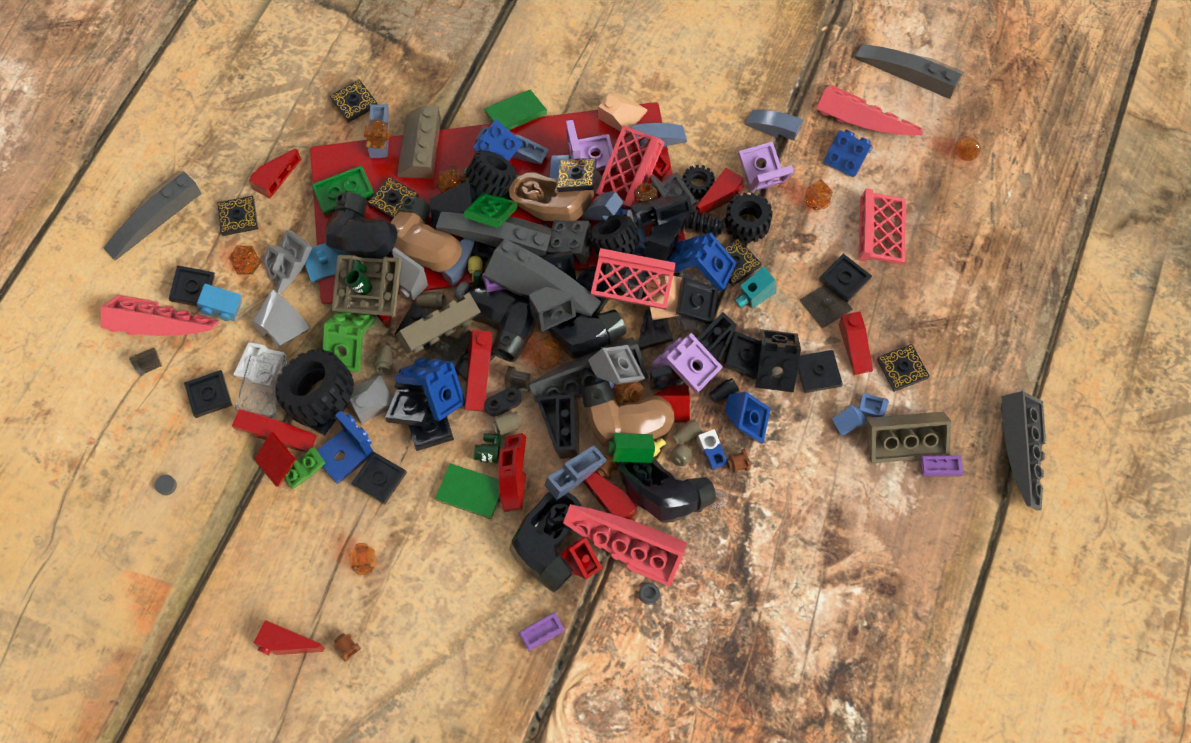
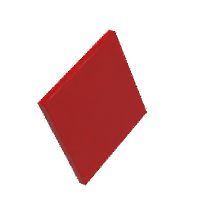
M274 432L269 434L254 458L276 487L280 486L296 461L295 457Z

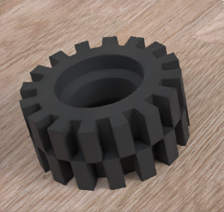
M696 165V168L690 166V170L688 168L685 170L682 180L692 195L695 196V199L698 200V197L702 199L713 185L715 176L713 172H710V168L705 170L704 165L699 168V165ZM699 178L704 180L705 184L703 186H695L691 181Z

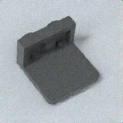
M677 172L663 182L654 174L650 176L652 179L651 185L656 192L660 193V198L689 195L691 205L697 202Z
M555 220L547 247L548 253L556 254L572 251L580 264H587L589 257L592 255V243L589 239V232L592 227L589 221Z

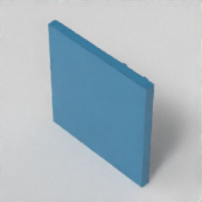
M326 243L312 247L309 257L305 262L311 283L336 275L337 259L340 254L330 249Z

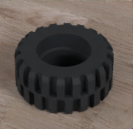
M317 349L316 351L309 350L305 354H299L296 359L290 360L288 366H284L282 374H279L277 378L278 383L275 386V396L278 404L296 422L302 425L309 424L310 426L317 425L318 423L323 424L328 419H334L335 415L339 411H343L346 404L348 405L354 390V379L349 369L333 352ZM323 380L321 385L315 391L306 395L308 390L315 383Z

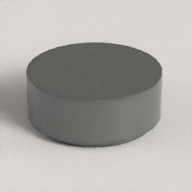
M461 282L455 290V298L460 300L471 288V285Z
M162 475L155 482L156 490L162 495L172 494L177 487L176 480L170 475Z
M647 583L640 588L639 597L644 604L653 605L659 600L660 591L655 584Z

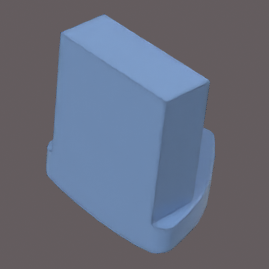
M863 393L859 410L867 416L883 417L889 400Z
M849 405L848 409L832 418L842 436L865 424V415L853 405Z

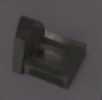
M155 348L129 357L131 364L140 376L162 366Z
M508 366L504 380L505 388L513 387L519 391L529 392L531 374L515 371L514 366Z

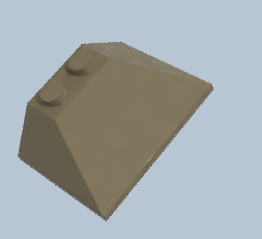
M338 255L332 311L395 316L402 259L389 257L374 259L352 255ZM354 260H359L367 267V271L362 273L372 284V289L367 295L356 293L345 283V277L352 270Z

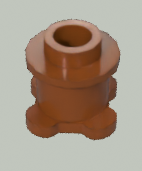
M741 449L739 454H729V459H726L729 470H732L734 473L744 468L746 471L750 470L751 463L745 449Z
M602 453L607 460L595 472L608 479L611 471L618 469V462H613L611 457L606 453Z
M343 633L334 640L333 648L338 649L344 662L361 649L358 643L355 644L353 642L351 634L345 635Z

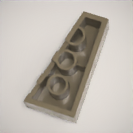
M469 292L463 295L459 301L456 302L454 300L441 311L436 310L426 316L425 319L421 318L403 328L396 336L406 354L411 352L416 354L424 349V345L429 343L431 346L440 341L439 337L445 334L448 337L456 332L455 329L461 326L463 329L472 324L470 320L477 316L480 310Z

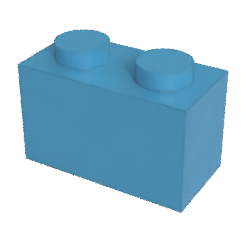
M204 284L197 302L198 311L207 316H218L224 321H235L242 304V295Z

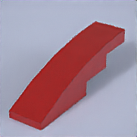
M242 409L238 410L232 424L233 429L251 433L254 437L265 440L271 432H274L286 448L305 453L310 448H313L317 435L298 427Z

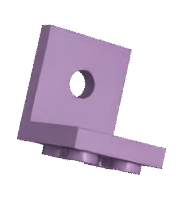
M566 121L567 146L570 152V159L596 158V170H605L613 152L609 134L578 140L574 121ZM596 151L599 152L600 155L594 157L591 155V153Z
M773 141L738 152L750 193L762 188H771L776 184H784L794 173L792 165L781 168ZM756 161H764L765 167H757Z
M690 333L685 338L681 339L679 337L664 349L665 352L652 361L654 365L649 370L670 366L696 394L723 367L696 337ZM693 362H697L699 364V371H696L693 368Z

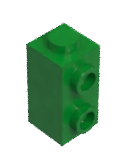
M614 433L612 441L608 443V452L612 454V461L652 463L655 453L653 435Z

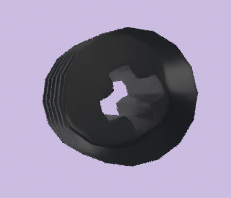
M696 209L694 213L687 214L685 229L689 230L692 227L693 232L699 229L701 235L705 231L706 234L713 233L717 239L723 231L726 218L724 217L720 222L718 215L715 219H712V213L705 217V211L698 215V209Z

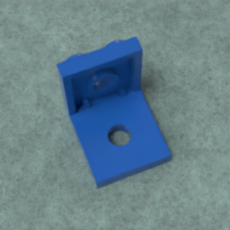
M712 233L679 241L668 259V262L675 263L674 272L697 266L713 286L718 288V291L725 289L737 264Z
M422 357L416 359L414 364L402 368L401 372L395 375L397 383L423 386L433 418L436 421L442 420L465 404V398L453 361L431 360ZM444 390H446V397H445V398H443V392H444Z
M342 410L335 416L343 430L317 450L326 462L322 466L323 469L337 484L368 460L373 453L370 446L372 442L368 438L366 431L362 427L359 428L355 424L354 418L349 413L345 415ZM338 453L345 454V458L343 460H335V456Z

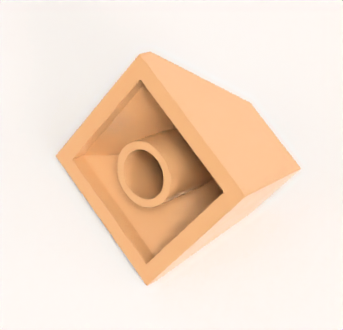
M620 93L608 94L598 106V119L621 132L623 125L629 128L632 125H636L645 115L647 109Z
M660 275L656 278L660 287L668 283L669 276ZM673 276L666 310L650 307L653 320L681 316L676 314L681 277ZM653 281L646 284L649 294L658 289ZM661 292L652 296L655 303L663 304L664 296Z

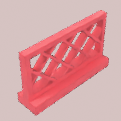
M623 125L596 193L599 195L603 194L604 185L610 182L613 191L610 192L618 194L619 191L626 188L628 194L625 201L622 200L624 205L630 207L638 204L639 200L641 201L665 142L660 138ZM627 131L631 132L634 140L628 143L624 140ZM644 138L649 139L648 146L641 149L639 141ZM636 143L638 151L630 155L627 147ZM625 149L627 157L619 160L617 156L618 151ZM640 154L641 163L634 166L632 158ZM629 160L631 168L623 172L620 164ZM618 166L620 174L612 177L610 173L611 168ZM633 171L635 177L633 181L627 183L625 175ZM622 177L624 185L616 189L613 180Z
M865 189L860 197L859 261L873 259L902 265L905 263V198L873 193V189ZM874 199L880 200L884 206L879 208L874 203ZM890 204H900V210L896 211ZM886 207L893 214L889 218L882 212ZM876 214L884 220L882 223L878 224L874 219ZM896 217L900 222L898 227L890 221L892 218ZM887 223L892 231L887 233L881 226ZM878 230L884 237L878 240L874 235V231ZM894 232L900 238L898 243L890 237ZM885 239L892 245L888 250L881 243ZM876 245L882 250L883 253L881 255L873 253V248ZM895 248L900 254V258L894 257L890 251Z
M600 248L591 295L666 310L675 271V263ZM602 263L610 265L613 271L604 276L601 271ZM628 268L632 274L622 279L618 271ZM642 271L647 272L651 277L643 283L637 277ZM616 273L620 282L611 286L607 278ZM660 275L669 276L668 283L660 287L656 278ZM635 277L639 285L630 290L625 282ZM605 281L609 287L604 292L596 291L597 284ZM653 281L658 289L649 294L644 286ZM623 284L628 292L623 296L617 295L614 289ZM640 288L647 295L641 300L636 299L633 295ZM661 292L664 296L663 304L655 303L652 296Z

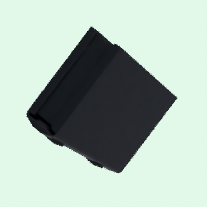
M469 180L430 199L432 227L437 230L436 225L441 212L464 213L478 198L477 188Z

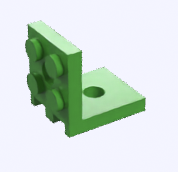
M336 312L324 323L323 350L331 351L334 355H337L349 371L359 372L361 370L363 335L375 323L376 316ZM343 346L347 354H341L338 347Z

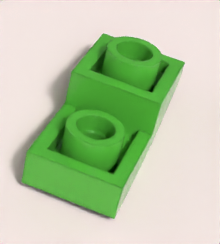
M310 448L299 461L294 462L285 476V480L291 489H294L315 474L326 462L316 448Z

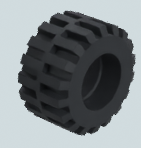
M487 150L476 152L466 170L468 180L476 188L492 196H504L517 175L515 168L502 156Z
M747 192L743 193V196L740 194L736 195V198H732L727 206L725 227L728 228L727 232L732 234V238H738L741 242L745 240L746 243H750L752 240L757 242L759 238L763 239L765 234L767 235L772 221L773 211L771 210V204H768L766 198L762 199L761 195L756 196L752 192L751 195H748ZM743 214H751L755 216L757 220L749 222L743 220L740 216Z
M625 214L609 216L607 220L597 222L589 232V239L598 258L600 248L630 254V252L636 249L640 241L633 220Z

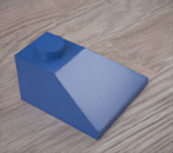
M748 392L729 394L725 413L735 428L760 444L764 443L771 408Z

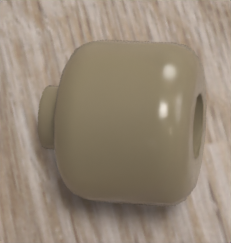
M678 444L672 450L670 458L675 465L685 466L692 458V451L686 445Z

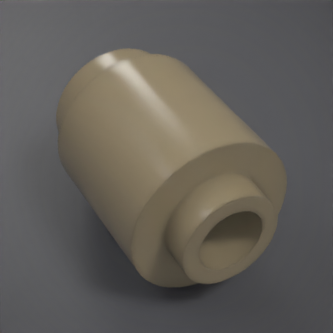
M510 411L494 418L495 422H492L495 433H500L501 436L518 430V427L522 426L517 411L513 413Z

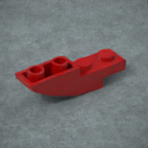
M523 433L506 436L505 446L499 450V491L504 512L520 510L523 507L526 473L523 471L526 436Z

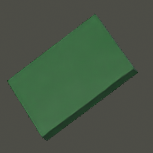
M531 89L484 108L485 114L492 123L497 120L508 130L547 114V109Z
M362 165L311 184L324 216L334 213L337 205L336 197L340 193H356L363 196L366 200L374 195Z
M484 192L464 211L463 217L499 228L514 213L518 203Z
M450 463L435 500L492 519L500 499L499 479Z

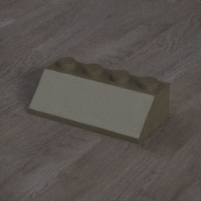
M420 106L406 115L397 173L398 177L433 179L441 124L439 106Z
M945 412L866 418V437L871 463L917 460L921 456H950L951 420Z

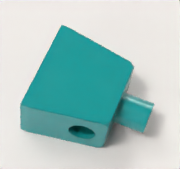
M763 266L740 286L741 295L734 299V302L740 309L746 304H749L751 308H755L776 294V280Z

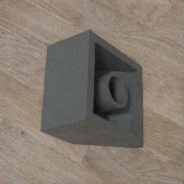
M544 287L536 289L529 294L531 314L541 332L576 316L574 295L572 293Z

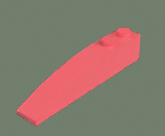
M831 84L825 88L816 108L825 116L832 115L836 117L835 120L838 122H848L879 132L922 136L925 130L905 119L899 121V117L891 112L883 113L879 106L866 105V100Z
M116 295L101 307V328L108 329L111 332H127L129 335L177 336L213 330L219 324L217 319L200 314L191 316L190 311H174L173 306L166 305L164 308L159 306V302L123 295Z
M571 504L563 522L582 537L585 536L595 542L594 545L598 548L605 549L615 560L619 559L625 563L631 571L669 587L687 545V542L633 520Z

